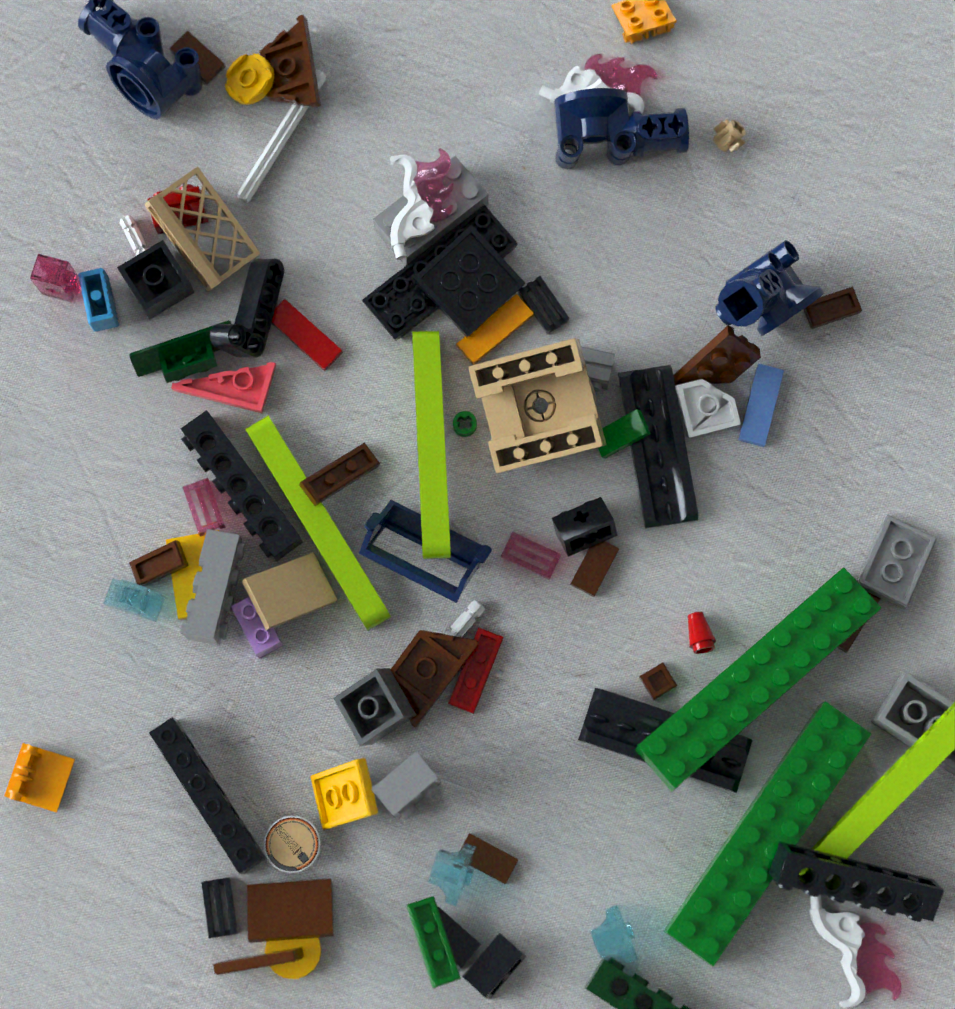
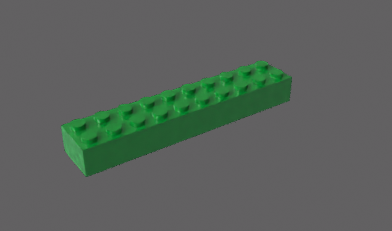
M843 567L637 745L635 751L670 791L673 792L868 622L881 609L880 605Z
M826 701L819 704L663 932L704 962L714 967L773 880L769 871L779 842L797 845L871 736V733Z

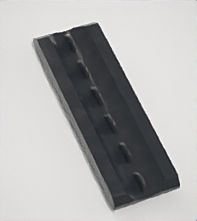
M485 205L362 299V302L395 341L402 338L439 309L413 281V278L470 225L483 236L502 258L513 251L518 245L515 239Z
M671 365L619 372L618 378L625 415L636 409L641 410L651 433L630 445L645 529L698 521V509Z
M595 688L578 741L646 763L635 751L637 745L674 713ZM738 734L689 778L737 793L753 740Z

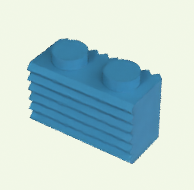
M98 268L80 272L78 276L90 327L94 332L118 327L119 322L110 278L105 270Z

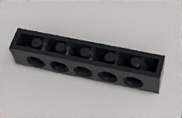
M207 410L180 428L185 435L181 438L190 452L195 449L200 455L197 462L205 473L210 470L216 477L212 480L213 484L221 494L226 491L230 496L231 500L227 503L236 515L242 513L247 521L243 525L252 537L256 534L260 537L262 543L259 546L268 558L273 555L276 561H278L303 543L299 534ZM206 440L215 441V446L211 450L202 449V445ZM225 460L231 462V466L227 471H218L220 462ZM242 481L247 484L243 492L236 493L233 491V487L237 482ZM251 504H262V510L258 514H250L248 510ZM276 524L278 526L276 534L272 536L264 534V529L267 525Z
M172 717L150 731V736L237 872L244 874L266 859L264 853L179 721Z
M779 842L769 871L776 885L782 889L791 891L793 888H796L814 897H818L821 894L828 896L831 900L838 903H845L846 900L854 902L855 905L863 909L875 907L893 916L896 913H900L917 922H921L922 919L934 920L944 892L934 879L784 842ZM808 868L805 874L799 875L803 869ZM834 874L831 880L826 881L828 876ZM856 881H860L856 887L851 888ZM885 887L883 892L877 894L881 888ZM907 894H910L907 899L903 900Z

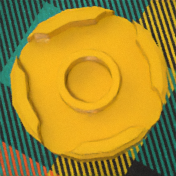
M259 54L242 55L232 62L227 70L225 89L229 96L240 104L250 105L257 103L272 88L274 70L270 62Z
M320 938L267 941L265 953L302 947L304 955L300 960L272 965L270 968L274 973L283 978L298 979L305 977L316 968L320 960L322 951Z

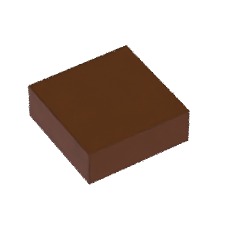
M663 662L639 676L653 700L677 687L676 682Z

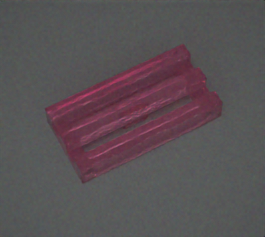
M208 478L183 486L200 537L205 535L207 529L226 528ZM200 487H206L217 519L215 522L211 520ZM194 489L207 523L204 526L201 524L190 493Z
M514 532L511 533L501 554V558L550 580L561 557V554ZM517 541L553 558V561L551 562L513 543ZM510 550L549 567L548 572L509 554Z

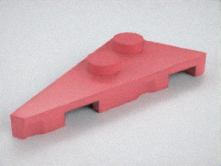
M269 362L263 366L244 367L237 371L229 370L209 374L208 377L194 380L192 378L184 379L178 383H173L171 389L176 392L262 414L276 369V363Z

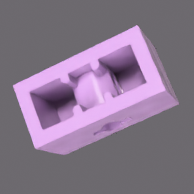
M250 597L231 606L258 658L284 646L275 628L265 629Z

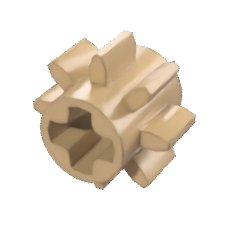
M726 119L714 128L717 134L713 137V140L720 150L724 152L730 150V152H733L745 144L742 137L745 136L746 132L738 121L732 120L730 122Z

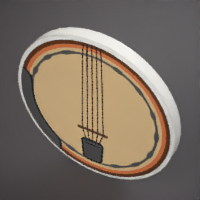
M283 817L273 823L266 833L264 840L266 857L275 868L283 872L296 873L303 871L314 863L319 854L320 837L318 831L311 822L302 817Z

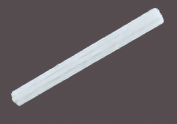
M316 69L319 91L326 80V75ZM292 105L238 191L237 197L246 203L250 202L309 106Z

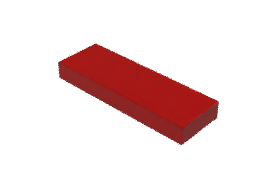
M286 299L275 308L272 324L322 370L326 371L343 353L333 341Z
M478 627L474 640L480 643L464 663L448 702L449 705L474 714L504 637Z

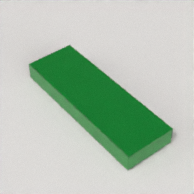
M434 896L407 904L408 914L432 988L434 989L460 980L461 977Z

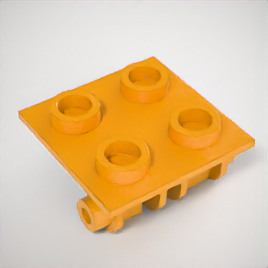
M623 0L611 5L624 30L623 39L625 43L630 42L633 44L643 40L642 33L645 39H649L648 31H650L652 37H655L656 34L668 33L675 27L674 23H677L665 0Z
M22 743L4 796L57 813L75 759Z

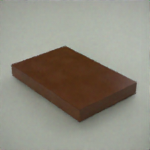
M331 879L247 885L249 943L334 936Z

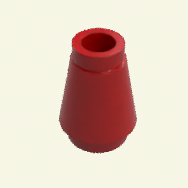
M694 612L687 616L689 647L693 649L694 654H704L713 651L716 639L704 617V613Z

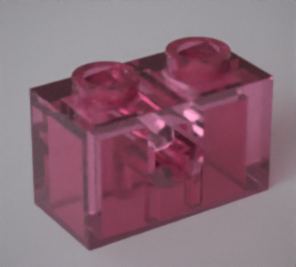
M37 255L30 276L31 281L42 295L72 303L74 295H78L81 286L79 276L68 261L46 255Z

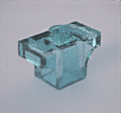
M112 579L103 604L157 622L165 596L147 587L123 579L121 581Z
M466 843L458 852H448L440 849L436 855L428 882L439 886L444 891L446 896L445 903L456 906L461 899L464 886L470 885L474 870L470 869L476 846Z
M617 905L605 908L606 917L604 922L600 926L589 930L599 957L603 958L611 954H617L627 964L638 960L631 939L635 938L630 923H624Z

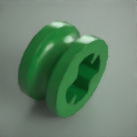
M461 411L455 415L453 428L456 434L461 437H469L474 434L477 428V421L471 412ZM460 419L464 421L470 419V426L472 427L470 429L464 427L461 430L459 428L460 422L458 421Z

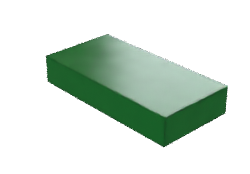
M636 409L603 427L606 445L598 447L602 458H608L650 435L651 433L641 410Z

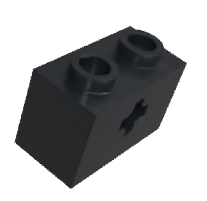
M602 497L587 501L583 505L552 517L555 533L568 557L618 536L614 519Z

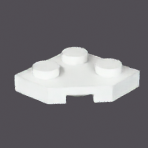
M699 379L675 385L688 438L741 425L735 398L712 386V384Z

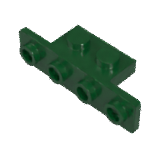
M228 320V321H225V322H222V323H219V324H232V323H231L230 320ZM215 325L130 353V360L137 376L141 377L162 370L166 383L182 380L199 372H206L216 367L217 362L214 352L220 349L216 348L210 339V332Z

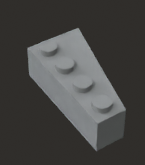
M207 529L199 558V566L202 567V572L197 571L193 581V593H196L195 599L191 598L188 601L186 608L189 623H183L180 631L188 640L220 646L221 639H226L228 623H225L227 612H232L231 606L234 604V596H231L232 586H237L240 570H237L236 567L238 559H243L245 552V543H242V538L238 534Z

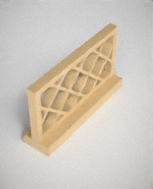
M198 166L144 204L207 291L216 287L261 254ZM194 175L202 183L201 194L186 191L187 182ZM183 184L182 190L176 189L177 187ZM205 189L210 195H205ZM170 192L182 194L180 209L169 207L163 197ZM186 195L200 198L198 212L184 210ZM204 199L215 201L218 205L217 216L202 213ZM174 212L179 213V217H178V218H177V216L174 214ZM183 214L198 216L196 231L185 229L182 225ZM201 217L216 220L214 234L200 232ZM220 221L231 223L233 226L232 237L218 235ZM190 234H194V235H195L194 240H193V238L190 236ZM199 236L213 238L212 252L201 251L198 247ZM217 239L232 241L230 256L216 253ZM236 242L246 244L252 254L245 259L234 257ZM206 256H211L210 262ZM215 257L229 260L228 271L221 276L214 269ZM233 261H238V262H239V263L236 264L234 267H232V266H233Z

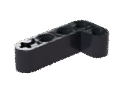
M256 259L251 262L235 323L217 324L210 332L211 342L216 348L235 357H259L263 354L284 277V265L279 259Z

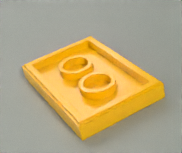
M206 532L166 539V544L175 540L180 541L188 563L187 567L171 574L179 620L187 619L186 608L188 601L191 598L195 599L196 593H193V581L197 571L202 572V567L199 566V558Z
M366 758L356 759L311 775L323 830L379 814L374 792L371 789L373 787Z

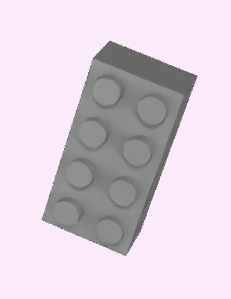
M456 156L416 185L421 199L434 209L430 223H433L435 229L425 236L411 238L405 242L404 248L407 257L401 260L405 266L483 205L488 206L489 194ZM404 195L373 218L375 231L390 248V234L393 221L408 203V199Z
M905 673L898 677L871 723L911 747L953 702ZM955 749L939 765L954 776Z
M415 751L371 789L395 818L400 819L403 817L406 820L418 810L415 806L423 798L429 801L439 792L438 786L441 783L432 769Z

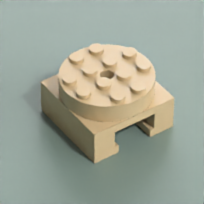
M579 339L565 340L468 367L476 399L482 398L492 441H488L496 473L606 445L597 410L595 390L588 375ZM539 398H544L547 403H550L547 411L544 413H539L535 408V403Z

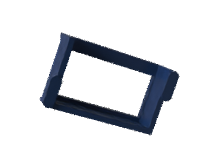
M390 500L380 514L373 513L366 521L364 527L367 529V533L358 554L457 603L480 564L485 563L492 549L488 545H481L450 529L451 558L447 559L467 568L458 587L373 545L382 531L387 528L422 546L421 514Z

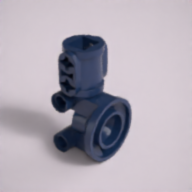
M89 0L78 19V27L86 35L94 36L100 44L111 51L114 57L106 64L107 73L118 91L138 111L152 119H159L184 94L193 96L201 91L202 79L198 53L192 48H181L175 54V62L171 65L164 57L160 26L156 19L144 17L140 20H133L113 0Z
M614 88L578 90L563 94L554 100L558 140L555 160L558 166L563 169H571L577 164L584 144L607 142V158L610 163L618 166L625 164L632 153L633 156H643L644 152L676 150L677 153H687L689 124L685 108L675 109V112L642 115L641 111L631 112L629 115L627 92ZM618 146L623 147L625 150L619 149ZM565 150H570L574 154H569Z
M785 240L727 280L726 286L720 292L715 309L721 321L728 326L733 324L746 327L754 324L760 318L757 330L761 336H764L812 304L825 293L820 286L803 285L791 267L792 264L799 260V254L793 244Z

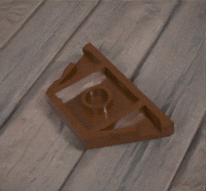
M302 14L296 18L298 23L288 32L283 30L276 36L273 42L268 43L260 50V55L270 62L274 70L272 88L266 97L270 101L320 107L321 103L308 21Z
M727 325L673 375L675 385L703 379L710 384L732 383L761 358L760 348L754 343L748 342V339L743 335L736 336L734 328Z
M426 630L418 631L390 669L417 715L410 720L412 726L418 727L479 645V641Z

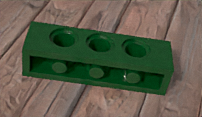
M612 957L608 962L602 958L584 987L616 1009H638L636 1001L639 996L644 994L649 995L651 998L649 1009H680L671 1003L673 1000L672 996L661 989H658L657 993L647 988L649 981L636 973L633 977H630L623 972L625 966ZM624 979L627 982V990L624 994L617 995L613 992L612 985L615 980ZM683 1004V1006L681 1007V1009H690L689 1007L685 1006L684 1004Z

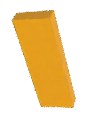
M516 294L468 338L465 336L456 343V346L475 365L531 319L534 313Z

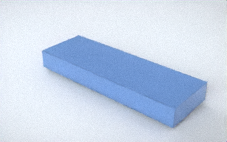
M758 363L738 441L761 447L765 446L784 370Z

